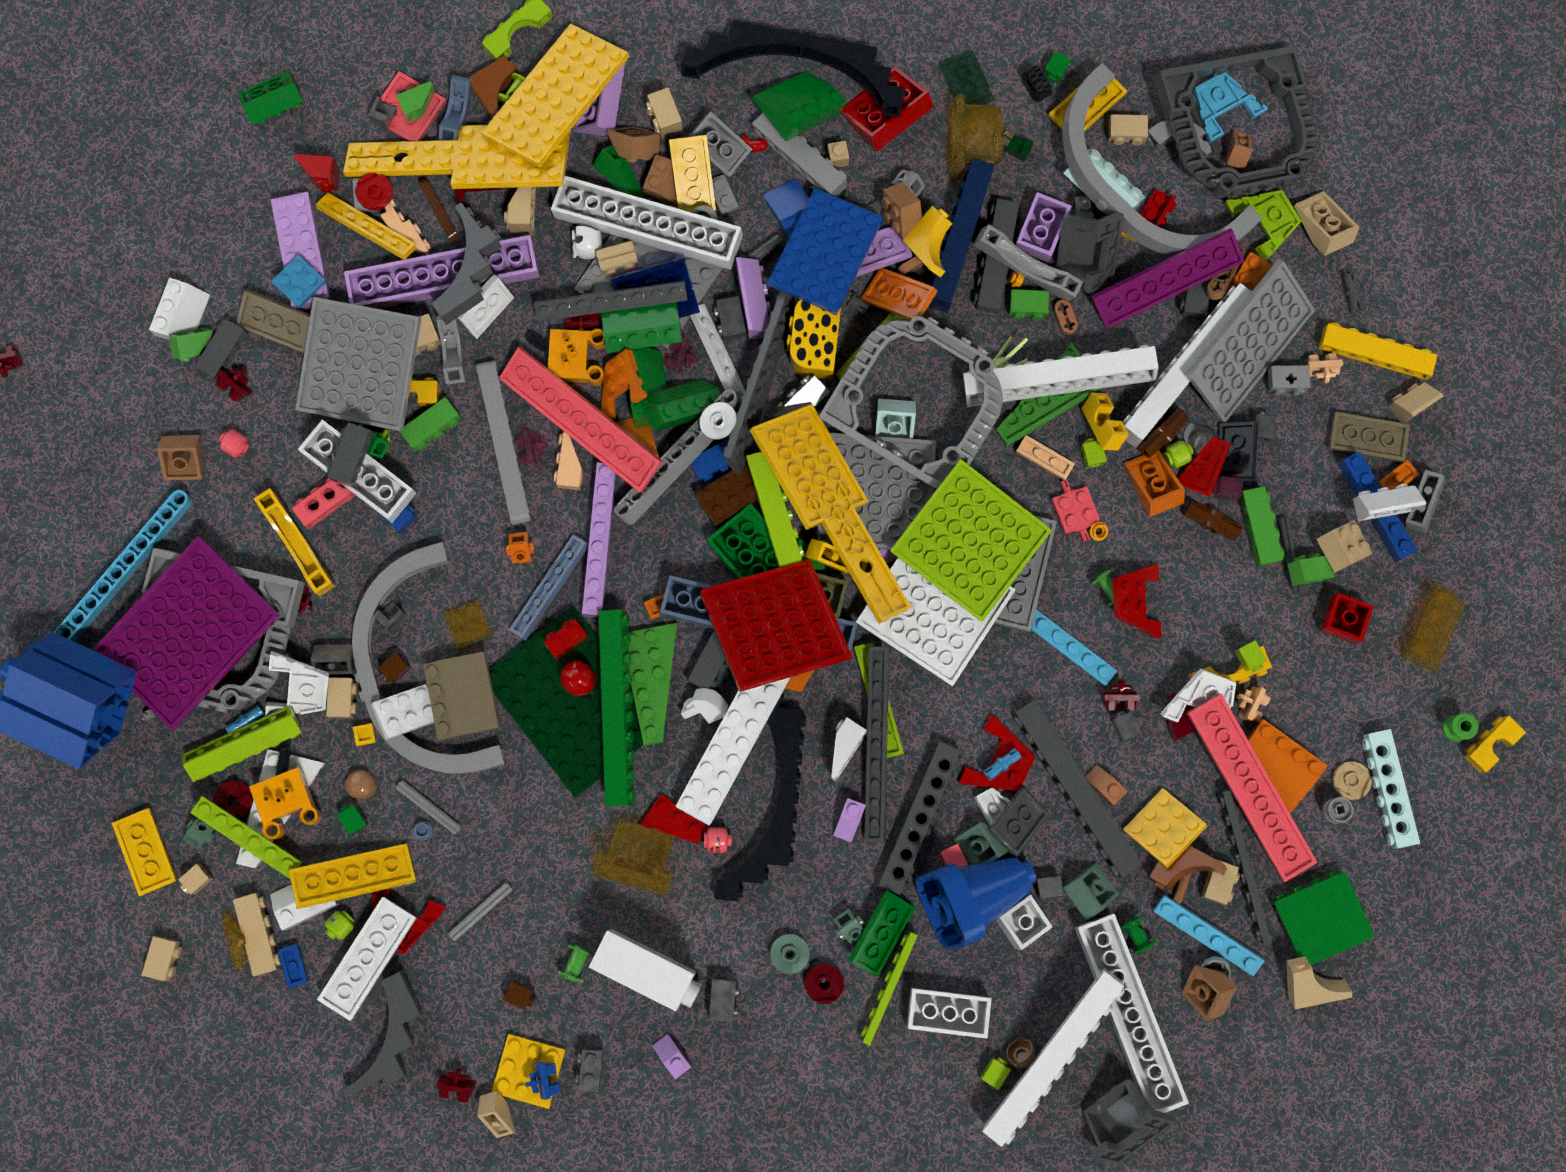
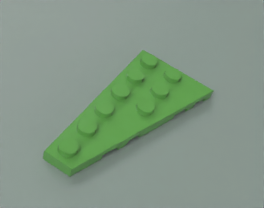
M1071 343L1064 354L1060 355L1057 360L1066 356H1073V358L1081 357V354ZM1103 388L1022 399L1017 408L996 429V432L1007 447L1084 401L1092 392L1097 393Z
M677 623L628 632L631 637L629 653L631 654V664H629L632 674L631 689L643 746L663 743Z

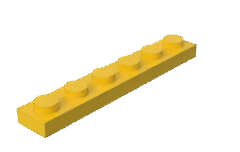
M330 193L325 194L316 203V208L403 260L416 249V243Z

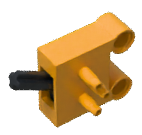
M550 329L549 342L533 332L527 336L526 341L548 355V369L564 382L590 383L593 386H600L603 383L604 373L601 367L594 365L587 370L589 344L597 350L603 349L606 346L603 330ZM596 336L603 338L599 343L594 342L593 339ZM593 373L601 374L596 380L591 378Z
M286 748L280 749L275 776L249 786L263 824V835L267 839L277 840L284 835L283 825L276 822L278 819L301 811L300 819L304 824L316 825L322 817L320 810L314 804L302 769L297 767L288 771L292 751ZM309 811L315 813V818L312 821L307 820V813ZM273 825L278 829L277 834L274 836L270 834V828Z

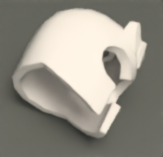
M577 226L576 233L572 230L573 258H576V256L582 259L597 257L595 250L603 248L601 232L587 226Z

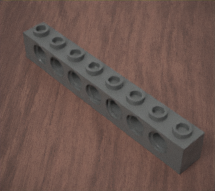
M938 742L877 886L898 895L901 892L905 893L909 882L906 881L908 875H913L917 865L914 863L916 856L920 857L924 846L921 844L924 837L928 839L932 830L929 825L932 820H936L940 811L937 809L939 802L943 803L946 797L945 787L947 784H951L955 775L952 773L954 766L958 767L962 756L959 755L961 750L943 742ZM940 760L948 762L949 767L947 770L944 771L939 768ZM933 778L940 779V788H934L931 785ZM929 795L933 798L934 803L932 806L924 804L923 799L925 796ZM922 813L926 816L924 824L917 823V814ZM911 831H915L918 834L917 842H911L908 839V834ZM903 849H907L911 853V858L907 861L901 858L900 854ZM896 867H900L903 870V876L900 879L893 876V870Z

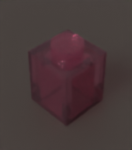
M1220 476L1213 490L1215 498L1238 501L1242 498L1243 479Z

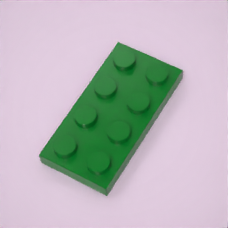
M886 890L848 961L878 977L913 914L915 907Z

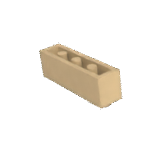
M254 893L234 899L233 903L253 977L279 970L281 961L274 947L277 945L275 935L271 934L269 928L272 925L271 919L265 913L264 907L267 906L265 897L261 896L260 893Z

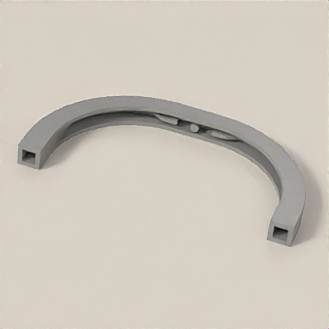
M1101 63L1083 81L1072 97L1064 116L1062 128L1066 160L1072 175L1083 192L1107 216L1116 212L1124 214L1122 231L1139 244L1161 254L1174 256L1229 228L1233 230L1237 242H1239L1262 220V217L1250 205L1234 221L1220 230L1202 235L1178 234L1162 229L1143 218L1102 178L1091 161L1084 136L1085 117L1090 103L1115 77Z
M440 542L417 549L400 557L385 568L365 592L359 604L353 625L352 650L356 667L354 676L356 682L360 683L361 690L359 695L361 701H365L374 726L383 739L400 755L415 764L437 772L448 774L478 773L506 765L500 745L472 753L450 755L426 750L410 741L403 734L386 740L371 706L373 702L383 699L371 653V636L376 619L373 615L380 609L389 594L403 581L419 572L450 563L445 544Z

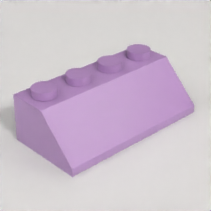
M625 63L574 125L573 132L605 136L608 135V129H615Z
M737 257L736 270L748 339L764 338L765 328L768 327L770 322L768 313H771L769 301L766 302L765 295H768L766 283L763 284L761 278L765 277L763 265L759 266V261L756 259Z

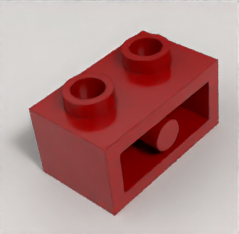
M570 619L562 625L561 630L549 633L545 637L547 640L544 643L555 659L558 660L585 641L588 636L576 619L574 621Z

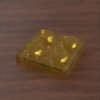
M480 600L443 613L456 650L493 636Z

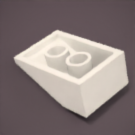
M846 718L845 721L841 719L836 727L837 733L831 775L832 780L835 782L867 735L866 729L849 718Z

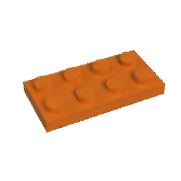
M880 268L861 299L868 304L911 320L916 316H923L938 291L927 284Z

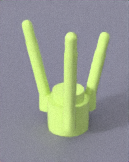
M1010 336L993 359L994 367L1004 368L1006 365H1009L1008 360L1028 341V338L1020 342L1005 358L1001 357L1013 339ZM1024 359L1023 361H1020L1015 365H1023L1024 363L1028 362V359Z

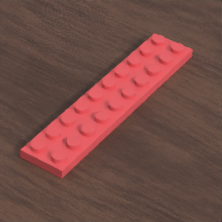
M522 347L517 348L499 379L639 493L643 492L663 461Z
M1219 693L1187 712L1188 717L1282 882L1290 880L1318 863L1223 695Z

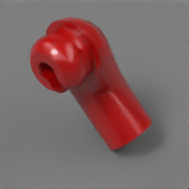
M747 135L741 138L752 148V153L763 152L768 147V142L765 139L752 141Z

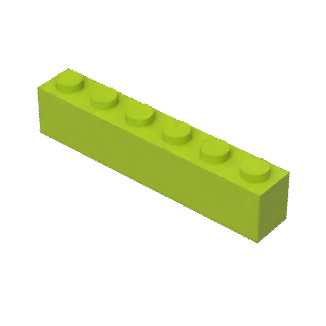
M762 452L746 456L747 465L779 568L801 562L804 552L802 546L797 545L796 538H799L796 527H792L790 520H793L790 508L786 509L785 502H787V496L784 490L781 491L780 483Z
M287 706L182 754V765L193 782L203 780L208 775L217 771H223L234 763H240L245 758L258 755L267 748L275 747L287 739L295 738L298 734L302 733L300 722L291 706Z
M205 796L200 798L190 812L289 879V870L299 868L303 863Z

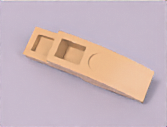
M392 199L385 207L386 212L380 215L388 228L416 243L415 252L423 256L430 255L428 250L431 247L426 239L422 240L419 234H421V231L417 224L412 225L410 220L405 221L401 212L396 213L394 210L396 204Z

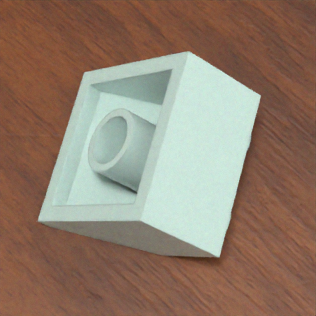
M878 399L875 436L913 439L916 401Z

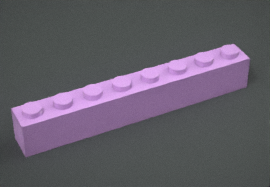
M598 462L582 615L584 617L599 618V611H604L617 474L604 463Z

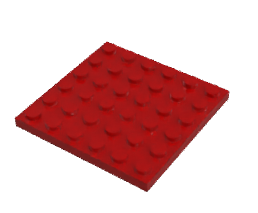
M810 559L700 590L701 598L739 692L844 662L852 658V654Z

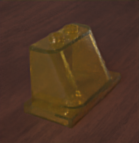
M958 94L948 108V179H956L964 167H967L968 163L972 164L973 158L995 165L1001 162V152L1004 148V141L1001 140V134L1004 131V123H1001V107L965 104V95Z
M618 820L607 853L597 850L593 875L668 897L673 872L666 871L665 868L675 836L663 833L658 829L643 827L638 823L632 824Z

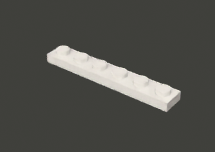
M705 304L691 306L687 311L719 376L725 391L728 389L734 390L742 398L746 391Z

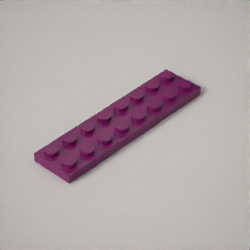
M1229 228L1092 295V298L1107 329L1245 262L1235 234Z

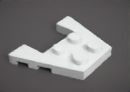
M271 651L269 671L290 673L287 703L266 702L265 716L287 706H291L295 714H307L326 710L329 673Z
M1200 668L1160 715L1178 722L1187 704L1196 708L1219 693L1223 695L1231 709L1233 707L1236 682Z

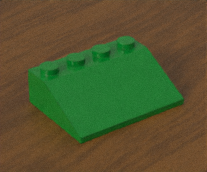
M808 71L771 87L752 98L785 142L838 116L847 103L835 87Z
M751 503L706 539L707 545L736 579L779 568L765 520Z

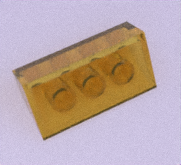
M1439 586L1431 588L1401 658L1437 673L1466 604L1450 591Z

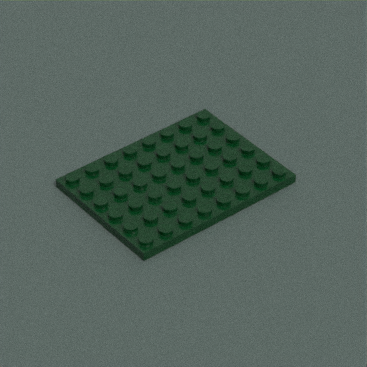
M572 605L492 667L489 673L495 696L574 798H577L604 777L600 640ZM576 619L588 638L556 660L544 643L547 640L545 637L553 631L558 632L561 630L562 625L568 620L574 621ZM581 661L588 664L595 672V687L587 695L573 696L562 687L560 674L567 663ZM633 698L631 703V711L634 717L632 722V731L634 733L632 750L635 752L643 746Z

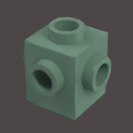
M199 818L196 820L192 819L186 826L188 831L185 833L183 840L200 850L205 842L209 844L214 838V828Z
M848 908L833 919L838 927L836 932L842 940L847 939L850 945L859 940L864 931L862 926L865 925L859 915L855 917Z

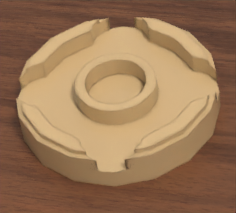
M1352 761L1345 762L1336 768L1333 773L1332 782L1335 791L1341 797L1348 800H1357L1366 796L1370 791L1372 778L1364 765Z

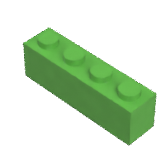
M1265 486L1242 491L1239 494L1257 567L1280 563L1283 561L1285 554L1283 547L1279 544L1280 533L1278 528H1275V513L1273 509H1270L1269 502L1271 499L1269 492L1266 491Z

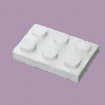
M494 274L482 287L483 292H481L484 300L458 317V320L476 339L514 299V296Z
M426 684L371 704L386 740L434 723Z

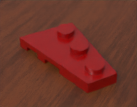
M1213 436L1178 478L1182 486L1210 497L1232 443Z
M661 794L639 827L698 844L709 827L695 817L675 807V803Z

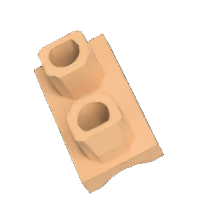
M1335 353L1326 355L1324 361H1320L1317 354L1309 355L1307 365L1310 368V377L1316 376V378H1322L1323 383H1329L1330 378L1340 374L1343 360H1338Z
M1252 686L1250 690H1246L1244 695L1238 694L1237 699L1241 701L1239 704L1241 710L1237 717L1243 720L1260 722L1263 715L1257 709L1259 705H1268L1271 699L1265 693L1266 689Z

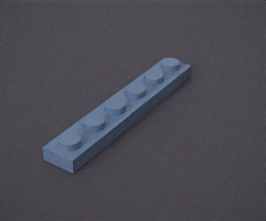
M575 535L571 536L509 631L523 640H527L589 547L587 542Z

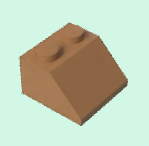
M636 126L607 130V134L618 156L626 158L628 162H637V159L651 160V157L659 155L660 134Z
M655 155L643 186V193L647 197L678 207L672 160Z
M200 435L161 436L157 452L163 479L202 480L203 447Z
M1196 965L1181 994L1207 1021H1210L1225 1014L1237 986L1224 973Z

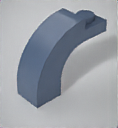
M456 75L451 77L448 108L444 119L439 125L438 141L458 140L461 126H465L472 98V92H470L471 79Z

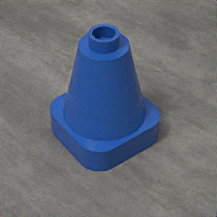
M1012 857L962 867L948 864L918 876L915 880V885L937 940L944 949L949 951L963 948L983 939L986 935L985 928L1031 892V884L1036 882V874L1028 861L1020 862L1017 858Z

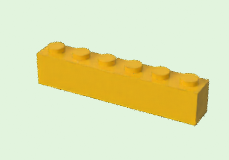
M1328 323L1323 328L1318 347L1320 350L1424 380L1432 377L1437 359V354H1433L1428 349L1419 350L1410 344L1402 345L1396 343L1393 339H1381L1372 333H1360L1358 329L1343 328L1338 323Z

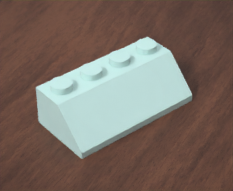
M1092 147L1089 148L1088 153L1096 170L1135 210L1145 199L1141 190L1128 182L1127 177L1116 171L1114 166L1103 159L1097 150ZM1068 168L1063 174L1080 188L1070 168Z

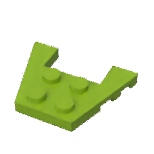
M1283 190L1263 193L1253 197H1241V199L1236 200L1230 199L1224 203L1232 217L1242 213L1249 205L1262 217L1259 225L1269 241L1256 247L1253 251L1255 255L1266 261L1302 222Z

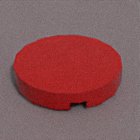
M370 173L358 181L355 195L362 207L368 210H380L391 202L394 190L386 176Z

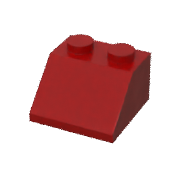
M295 154L294 158L302 171L320 191L325 193H331L332 190L337 191L340 169L333 157Z

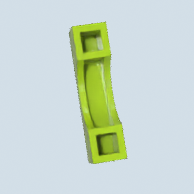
M527 0L524 6L519 10H515L506 22H501L492 34L485 36L482 42L483 49L494 61L504 55L507 58L512 54L510 40L513 33L525 26L540 29L553 18L551 9L542 0Z

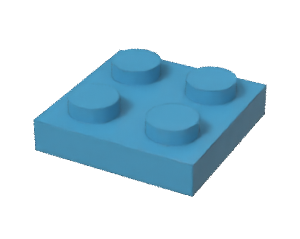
M299 255L271 281L299 309L326 283L325 279Z

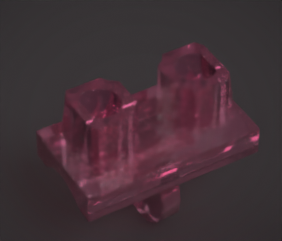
M683 338L682 342L671 344L670 351L678 352V358L668 356L666 360V368L674 370L677 375H681L684 361H686L685 367L688 369L691 368L692 363H698V358L694 356L695 350L690 349L689 354H687L689 339Z
M529 430L522 431L523 435L515 438L518 448H526V453L519 456L520 463L522 465H542L540 456L544 455L543 449L548 447V442L541 441V436H536L535 432H529Z

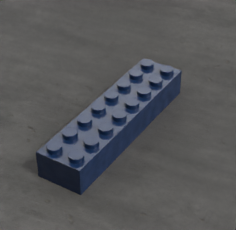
M973 158L972 164H967L950 218L952 225L947 230L940 249V262L945 273L941 278L935 273L932 274L930 283L933 285L929 284V286L934 287L938 292L928 308L944 313L949 311L995 164Z

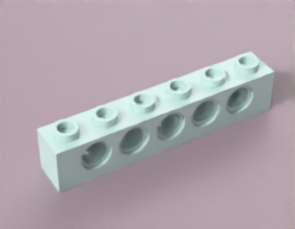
M1391 729L1363 735L1362 745L1364 750L1368 752L1367 765L1373 772L1372 784L1378 791L1377 803L1379 807H1382L1383 815L1381 819L1383 825L1388 830L1386 839L1389 846H1392V849L1420 844ZM1378 746L1383 750L1382 756L1376 753ZM1383 765L1386 766L1388 769V774L1386 776L1383 775L1381 772V768ZM1388 784L1391 785L1393 788V792L1391 795L1388 794L1386 791V786ZM1393 803L1396 804L1398 807V811L1396 814L1393 813L1391 810V805ZM1398 822L1401 823L1403 827L1401 833H1399L1396 830V824Z

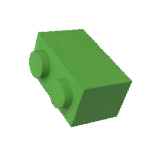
M1011 290L1009 294V316H1013L1014 319L1018 320L1025 317H1032L1033 320H1043V318L1047 317L1049 313V291Z
M1321 553L1310 555V558L1307 559L1306 556H1299L1294 558V562L1288 564L1293 586L1317 583L1335 578L1334 571L1326 556H1321Z

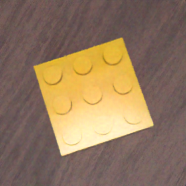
M1162 788L1129 822L1123 831L1163 866L1168 868L1205 830L1207 824Z
M508 1034L492 1092L498 1091L501 1096L549 1109L553 1096L547 1100L540 1099V1093H533L532 1086L526 1087L525 1082L531 1081L529 1073L535 1072L536 1074L534 1063L538 1062L555 1063L556 1074L547 1077L548 1083L557 1082L566 1049Z

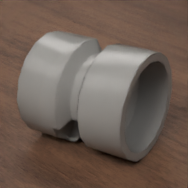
M1331 798L1323 803L1321 812L1327 822L1343 823L1352 817L1353 806L1346 798Z

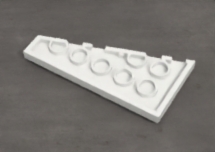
M267 749L259 782L275 776L279 752ZM291 755L288 771L297 767L301 768L309 787L325 763ZM253 800L247 825L263 835V824ZM291 815L278 819L276 822L284 826ZM273 825L270 828V834L272 836L276 835L278 829ZM240 847L236 864L257 868L262 860Z

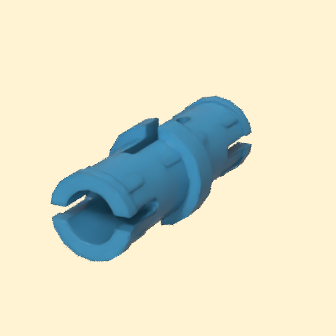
M257 705L246 714H241L240 718L226 726L225 729L230 733L265 716V713Z
M1013 748L1005 756L997 758L994 764L983 770V773L991 781L1001 772H1006L1009 769L1008 767L1021 759L1020 753Z

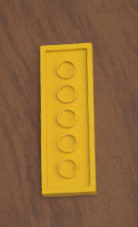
M407 843L289 870L297 909L416 882Z

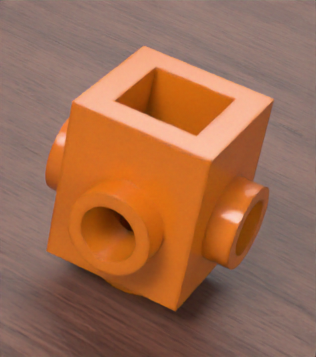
M528 532L509 534V545H506L507 556H511L512 564L531 561V553H535L533 542L529 541Z

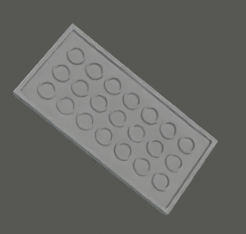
M1278 259L1186 373V376L1218 420L1223 423L1229 419L1315 311L1283 260Z

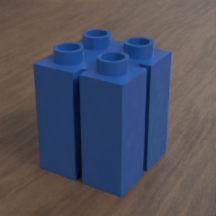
M52 632L39 643L36 641L30 642L23 655L19 658L10 657L4 663L0 671V678L5 680L4 689L0 691V732L80 770L99 753V749L103 750L120 735L128 705L121 701L125 700L128 702L130 700L137 671Z

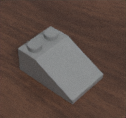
M711 111L702 118L688 135V137L707 136L710 165L728 178L752 150L747 143Z

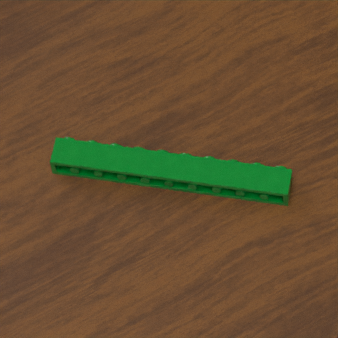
M621 609L599 611L606 807L634 806V801L636 800V791L634 790L636 774L633 770L635 753L632 750V742L634 741L632 722L634 717L631 711L633 695L630 691L632 674L629 664H631V654L629 653L631 637L628 633L630 617L627 611Z

